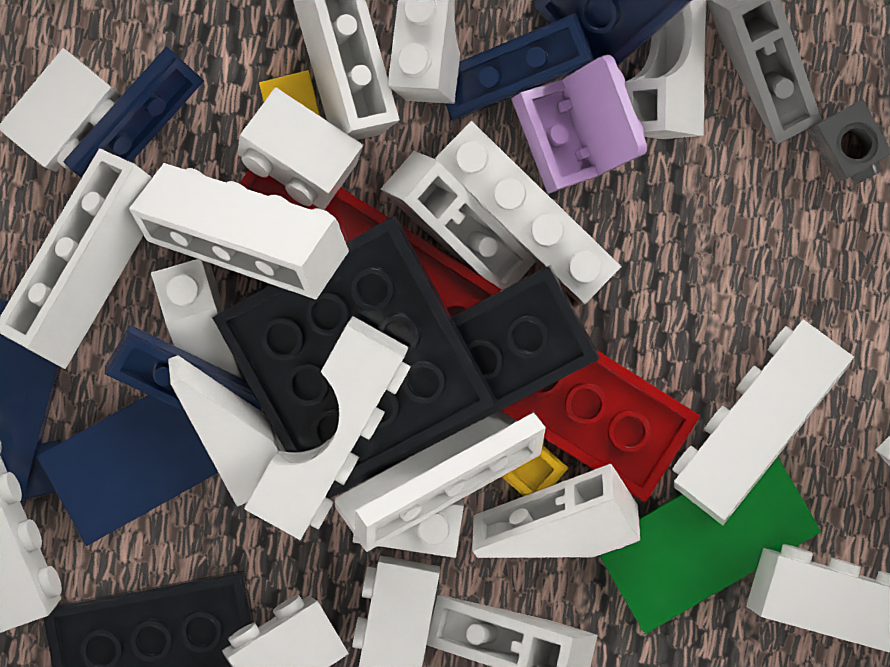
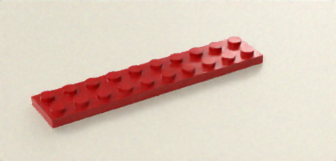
M248 169L239 183L247 190L266 196L278 195L291 204L310 210L318 208L314 204L306 206L297 202L287 193L286 186L270 175L261 177ZM341 187L325 208V211L334 216L338 221L346 243L390 219ZM402 226L451 317L502 290ZM598 350L599 360L501 410L516 421L534 413L546 427L544 434L546 440L594 470L612 464L629 492L645 503L700 418L699 414Z

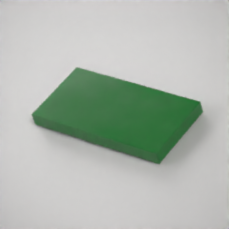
M777 457L724 525H721L682 493H679L639 516L640 541L601 554L599 557L642 631L646 634L757 570L763 548L781 552L783 544L797 547L821 533V530L779 457Z

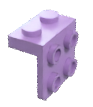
M611 55L595 59L562 80L520 92L511 98L547 194L596 178L644 155L647 151L644 128L632 107L626 91L625 78Z

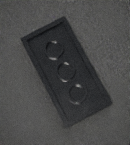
M244 570L57 604L48 616L43 617L52 667H231L222 650L231 645L228 640L230 636L241 628L254 623Z

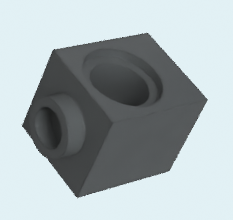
M863 99L807 129L836 183L850 177L855 185L865 181L883 170L879 161L890 155V147ZM845 133H851L860 140L862 152L858 159H851L842 151L841 140Z

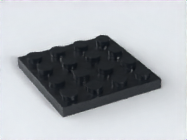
M396 216L346 243L349 252L317 299L271 284L212 317L286 452L296 453L315 449L327 442L337 431L339 423L338 400L331 384L321 373V370L352 316L408 347L402 362L411 367L396 394L385 390L376 407L385 413L371 438L368 440L360 435L352 448L351 453L359 458L345 484L497 403L494 394ZM334 480L328 492L342 486V484Z

